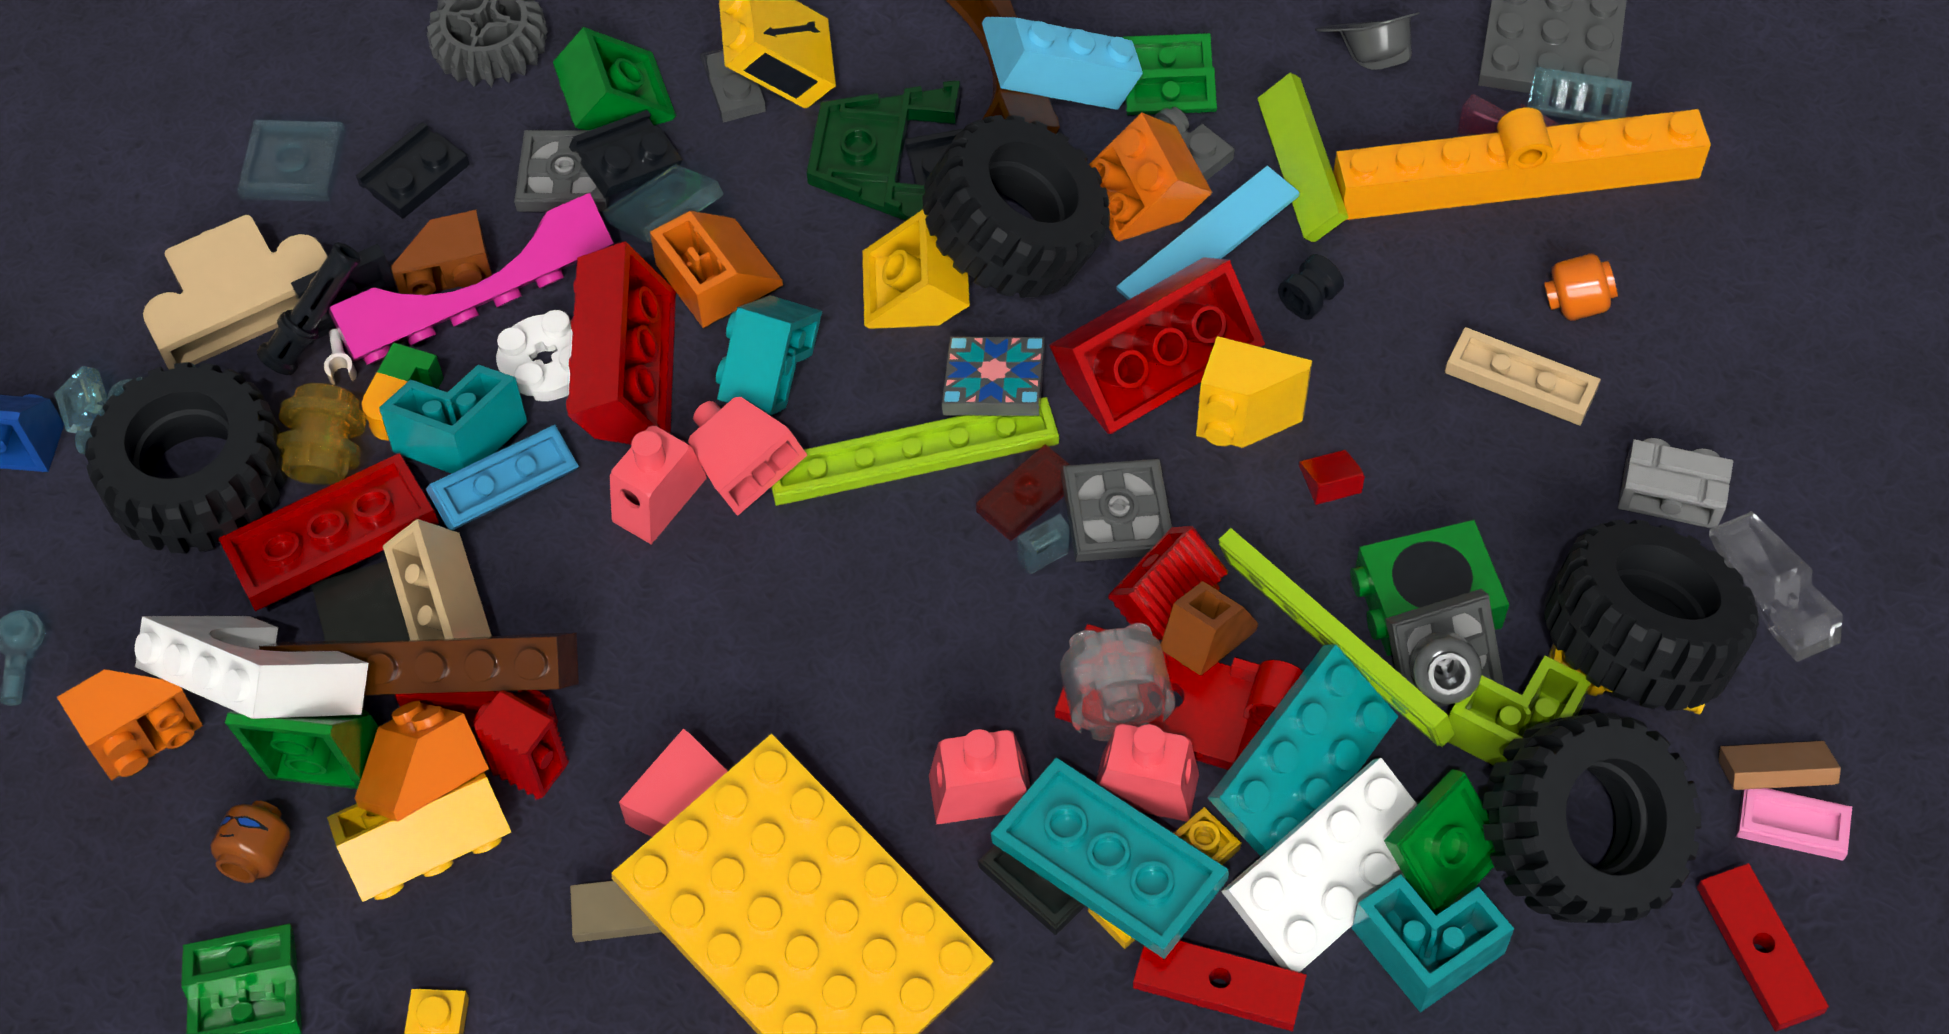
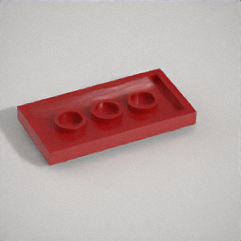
M398 453L218 539L254 610L257 611L384 550L383 545L416 519L434 525L439 524L432 506L401 454Z

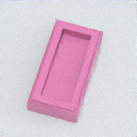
M1769 788L1743 789L1736 837L1843 861L1848 854L1852 806Z

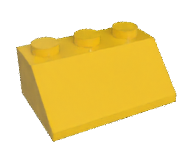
M484 772L399 822L361 809L357 803L327 817L336 847L362 902L372 897L375 900H382L393 896L404 887V882L421 874L425 877H430L442 873L452 866L453 859L471 851L474 854L489 851L501 843V837L511 833Z

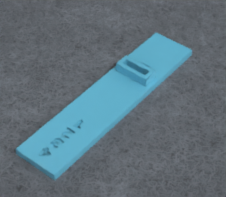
M1267 165L1116 286L1117 291L1129 300L1203 257L1222 259L1298 198L1300 192Z

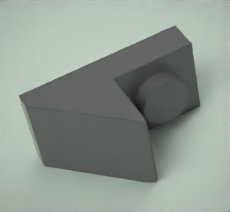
M723 48L700 53V58L723 123L766 112L765 101L759 84L725 67Z

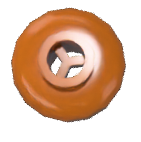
M1587 254L1556 263L1551 271L1552 281L1544 283L1550 309L1560 308L1563 316L1570 321L1604 313L1611 307V298L1618 297L1609 261L1601 262L1600 258L1595 254Z

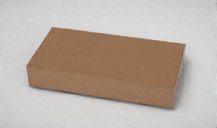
M1824 741L1720 746L1719 764L1735 790L1839 784L1841 767Z

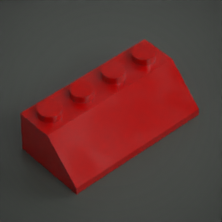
M626 241L577 257L576 279L573 284L575 303L574 317L571 320L573 335L571 357L569 358V396L566 399L568 416L594 439L632 445L634 436L639 432L646 431L650 426H657L670 434L676 291Z
M1203 257L1049 344L1068 387L1108 434H1112L1200 383L1217 336L1258 347L1264 346L1265 342L1230 260Z

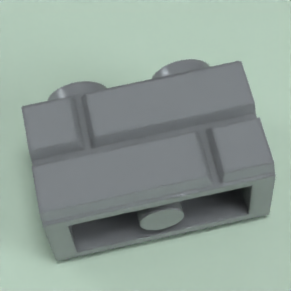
M1650 438L1644 441L1633 439L1625 463L1618 509L1717 530L1727 505L1733 460L1722 458L1715 451L1709 449L1688 451L1670 447L1666 441L1657 438Z

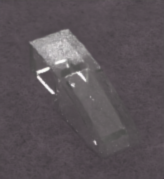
M1751 511L1709 529V537L1717 552L1725 558L1724 563L1729 568L1735 567L1743 577V586L1750 587L1759 617L1775 639L1796 662L1841 643L1843 614L1812 585L1813 569L1756 514Z

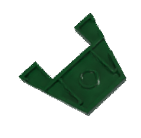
M960 81L943 82V88L923 92L921 86L905 88L903 95L880 99L878 93L821 102L806 172L808 184L907 221L923 209L922 197L925 194V185L897 183L908 121L917 120L955 124L960 98Z

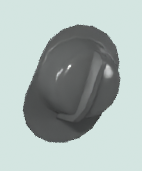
M1420 12L1388 21L1322 26L1315 28V31H1340L1354 61L1360 66L1371 70L1384 69L1406 63L1411 59V17L1420 14Z

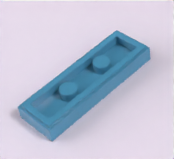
M553 425L429 484L426 491L446 527L453 531L575 471L579 466L556 425Z

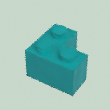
M772 295L737 307V311L731 314L727 323L726 337L730 339L727 356L722 358L716 372V383L720 385L717 400L728 403L735 397H742L770 416L785 409L796 363L811 357L813 354L822 311Z
M477 365L448 392L410 379L379 407L394 453H400L405 457L451 474L494 454L527 423L516 377L481 365Z
M1400 874L1358 903L1352 930L1421 1013L1504 955L1514 927L1480 887H1477L1453 905L1435 915L1402 874Z

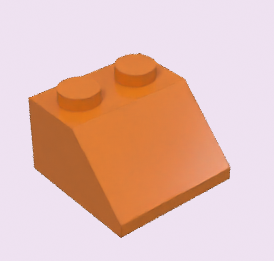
M420 701L407 703L393 711L391 714L393 719L377 729L354 799L359 808L399 822L488 770V765L464 713L421 703Z

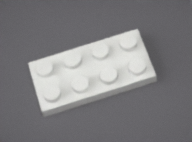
M1374 759L1221 892L1279 967L1301 972L1353 925L1357 905L1360 901L1400 874L1405 878L1384 840L1418 804L1383 759Z

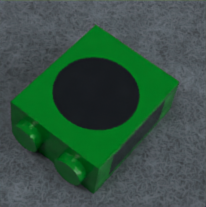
M1475 520L1359 547L1356 566L1350 570L1353 590L1358 598L1365 597L1369 608L1366 617L1370 634L1374 640L1381 639L1387 656L1392 655L1385 618L1478 589H1482L1489 594L1495 630L1503 627L1509 608V602Z

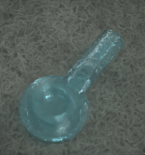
M18 610L10 612L0 619V653L6 657L0 701L5 705L15 706L21 704L26 663L28 660L36 657V651L41 647L45 636L44 624L38 615L31 611Z

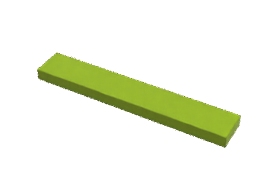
M1044 397L1041 398L1039 416L961 415L804 449L807 456L777 481L771 489L775 505L778 506L1059 444V434L1048 399Z
M1232 528L1218 539L1220 542L1219 546L1227 562L1322 646L1336 644L1381 697L1433 743L1443 747L1455 735L1449 717L1442 709Z

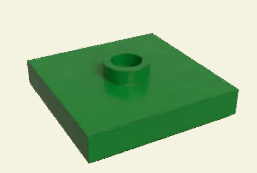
M1454 769L1432 789L1384 840L1408 883L1435 915H1438L1469 894L1494 867L1490 858V854L1495 852L1492 840L1485 841L1483 824H1489V814L1483 809V804L1466 773Z

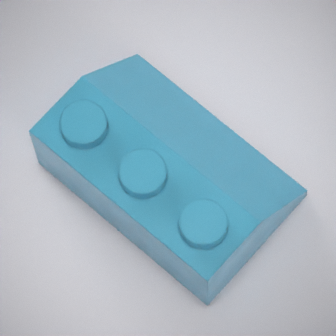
M985 17L982 22L1001 89L1118 110L1143 74L1132 40L1016 17Z

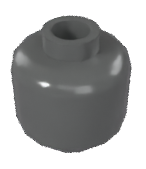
M1448 631L1431 633L1421 639L1413 649L1409 662L1411 676L1419 690L1431 701L1442 704L1459 703L1471 696L1478 687L1482 675L1481 660L1470 642L1461 635ZM1452 661L1450 667L1447 669V664H1449ZM1436 665L1441 666V671L1435 669Z

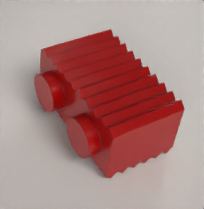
M1193 526L1171 527L1110 592L1108 599L1114 602V606L1126 617V621L1132 624V628L1138 632L1139 636L1145 640H1162L1174 602L1202 581L1219 591L1220 586L1217 583L1221 581L1223 576L1228 574V570Z
M505 690L499 691L492 701H487L480 707L474 718L473 726L493 776L500 775L502 781L508 779L509 784H516L518 790L525 789L527 795L533 794L535 800L541 799L568 765V756L565 755L566 751L564 746H562L563 742L560 741V732L557 731L558 727H556L557 723L554 722L555 718Z

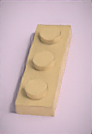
M1467 327L1464 328L1445 370L1446 374L1581 426L1601 380Z

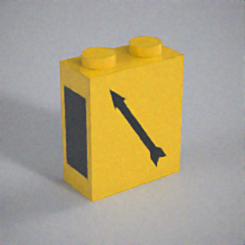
M719 0L725 67L803 108L810 107L836 86L828 18L796 0Z

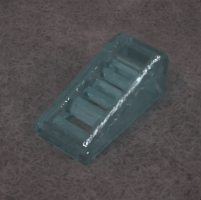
M1537 66L1534 72L1528 107L1539 110L1543 115L1588 122L1625 118L1632 82ZM1553 79H1557L1551 106L1548 103ZM1569 82H1576L1571 107L1564 108ZM1588 84L1594 85L1589 112L1583 111ZM1606 87L1613 88L1608 115L1601 114Z

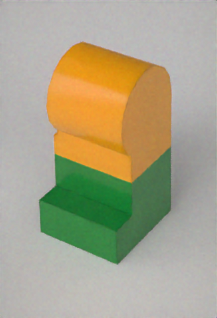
M393 342L362 400V410L369 422V428L375 437L389 441L379 407L410 379L436 389L439 388L444 377L436 355Z

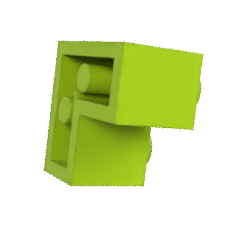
M1547 656L1543 657L1522 695L1481 675L1480 683L1472 695L1459 703H1455L1450 712L1449 720L1455 735L1448 743L1493 766L1498 762H1506L1507 759L1503 756L1504 749L1513 739L1523 738L1526 729L1538 723L1549 722L1551 719L1578 716L1591 683L1586 680V675Z

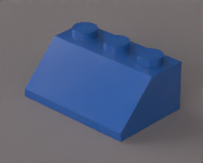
M27 394L23 397L0 395L1 469L49 472L64 427V422L50 399L34 394Z

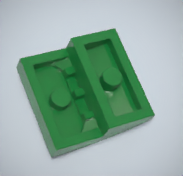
M1210 33L1122 37L1133 41L1143 74L1125 99L1127 115H1139L1141 112L1147 115L1157 114L1164 108L1171 109L1172 107L1180 109L1183 113L1217 111L1215 70L1212 66Z
M291 924L183 945L181 987L187 998L186 1034H302L297 958Z

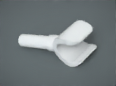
M331 329L329 337L332 354L325 360L324 370L330 383L336 385L334 373L340 368H347L351 380L354 381L357 377L356 369L351 358L344 352L338 330Z

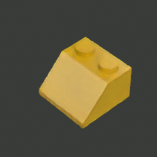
M923 209L862 251L864 326L869 329L939 326L970 306L968 273L964 272L962 275L953 267L954 261L948 255L943 256L936 247L937 237L936 235L930 236L925 221L928 215L924 214Z
M1217 336L1201 381L1196 436L1203 437L1217 446L1233 445L1244 448L1302 422L1305 414L1312 360Z

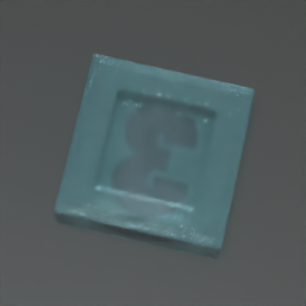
M1061 514L1018 536V562L1027 574L1034 573L1068 554L1069 525Z

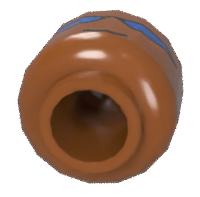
M254 801L252 805L239 804L230 808L226 812L210 845L211 853L216 859L217 869L225 876L242 883H253L256 879L269 877L276 870L291 838L289 827L281 819V811L274 805L264 801Z

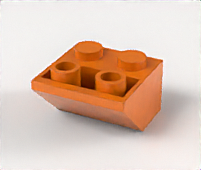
M1142 112L1089 164L1091 168L1096 167L1101 176L1102 183L1100 187L1106 188L1109 199V206L1107 208L1110 211L1109 229L1117 241L1181 222L1212 194L1209 185L1177 127Z
M688 211L650 231L656 266L702 328L736 311L737 307L753 302L783 286L781 277L735 218Z
M104 669L57 697L83 741L111 781L118 776L127 777L139 772L147 765L150 757L165 748L175 749L186 744L194 736L195 730L203 726L182 688L158 678Z

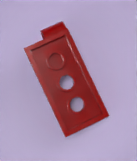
M1087 624L1056 705L1055 718L1107 734H1112L1117 724L1137 727L1147 724L1155 725L1163 732L1189 738L1197 761L1229 770L1303 671L1295 665L1284 661L1267 660L1259 665L1234 657L1231 666L1217 662L1200 676L1159 649L1160 645ZM1125 676L1133 682L1134 687L1128 693L1115 694L1107 689L1105 683L1111 677ZM1172 690L1182 697L1183 702L1174 709H1165L1155 702L1154 697L1161 691Z

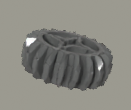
M438 0L437 11L430 13L427 37L432 57L436 59L444 73H452V76L455 77L458 83L468 78V81L475 87L481 79H486V82L492 88L495 79L501 77L510 83L512 73L516 72L525 76L526 65H537L538 54L545 52V40L547 39L548 29L543 9L539 6V2H535V0Z

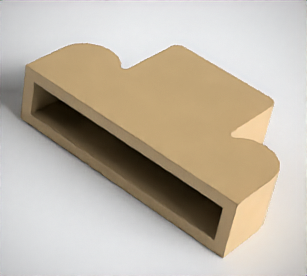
M243 215L168 248L165 251V257L182 293L166 292L159 294L146 304L143 312L147 328L168 370L174 369V363L190 362L192 365H196L278 328L277 319L280 314L287 310H293L298 302L291 282L319 270L327 258L324 249L317 239L304 234L290 236L280 243L276 252H271L253 218L250 215Z

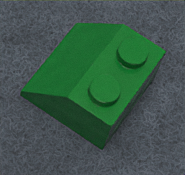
M583 27L553 61L571 119L575 127L580 130H592L648 110L651 114L649 119L653 125L672 121L676 117L653 52Z

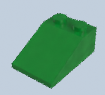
M362 709L361 715L252 719L233 711L227 713L225 724L268 779L358 789L379 727L369 712Z

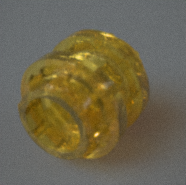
M309 383L297 387L295 394L291 398L284 400L280 406L279 420L291 429V431H285L277 435V446L281 449V456L283 458L281 470L291 479L302 483L332 485L345 479L349 469H356L360 464L361 449L354 442L350 441L349 438L362 435L365 431L367 420L366 414L359 409V399L352 392L330 384Z

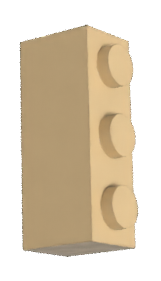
M416 519L383 545L410 640L492 636L460 533Z

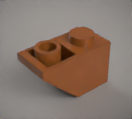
M476 210L429 220L391 265L400 294L431 295L434 292L456 287L465 288L492 276L485 239Z
M1202 581L1174 602L1159 649L1201 676L1255 633L1259 623L1243 606Z

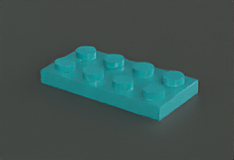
M1336 644L1323 645L1208 796V799L1261 857L1358 773L1399 716Z
M1058 758L1053 760L991 832L994 845L1163 959L1166 958L1229 879V871L1226 867Z

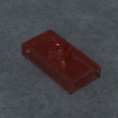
M1045 444L976 503V512L1007 539L1012 541L1064 496L1061 471L1063 466L1070 464Z

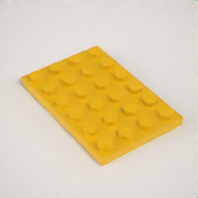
M772 733L611 873L613 881L757 1034H920L982 976L993 963V960Z

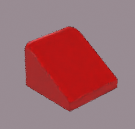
M1346 450L1299 462V467L1315 505L1362 493L1365 479L1364 473Z

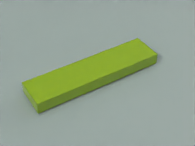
M1290 72L1257 99L1283 177L1300 192V196L1292 204L1303 237L1311 242H1316L1349 217L1301 78Z

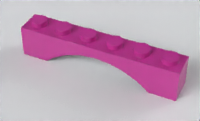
M587 193L547 211L542 217L532 239L522 252L502 270L477 284L453 292L431 295L399 294L373 287L330 306L328 312L352 361L355 362L363 358L366 365H370L384 359L390 349L389 346L393 342L398 343L407 339L410 346H413L435 336L436 332L433 327L450 319L453 327L479 316L476 307L493 300L496 308L522 297L519 288L536 281L540 289L564 278L562 269L577 263V257L612 246L614 243L591 194Z

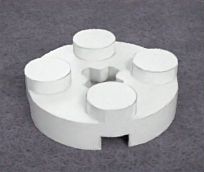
M552 310L543 315L526 318L499 334L497 339L499 347L496 355L499 372L516 377L520 393L526 396H534L536 401H552L569 395V358L571 357L573 335L569 316L561 310ZM542 351L554 352L551 355L552 361L550 363L544 364L540 359L532 360Z

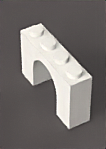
M142 616L140 634L135 641L136 668L252 719L361 715L369 663L339 651L282 652L259 650V646L276 644L278 627L251 616Z

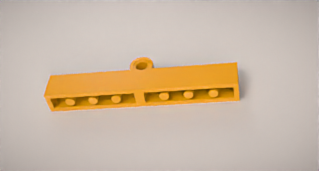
M1526 107L1515 109L1504 115L1497 124L1498 133L1336 151L1333 174L1349 217L1346 220L1697 179L1701 176L1711 143L1699 109L1546 127L1542 113L1535 108Z

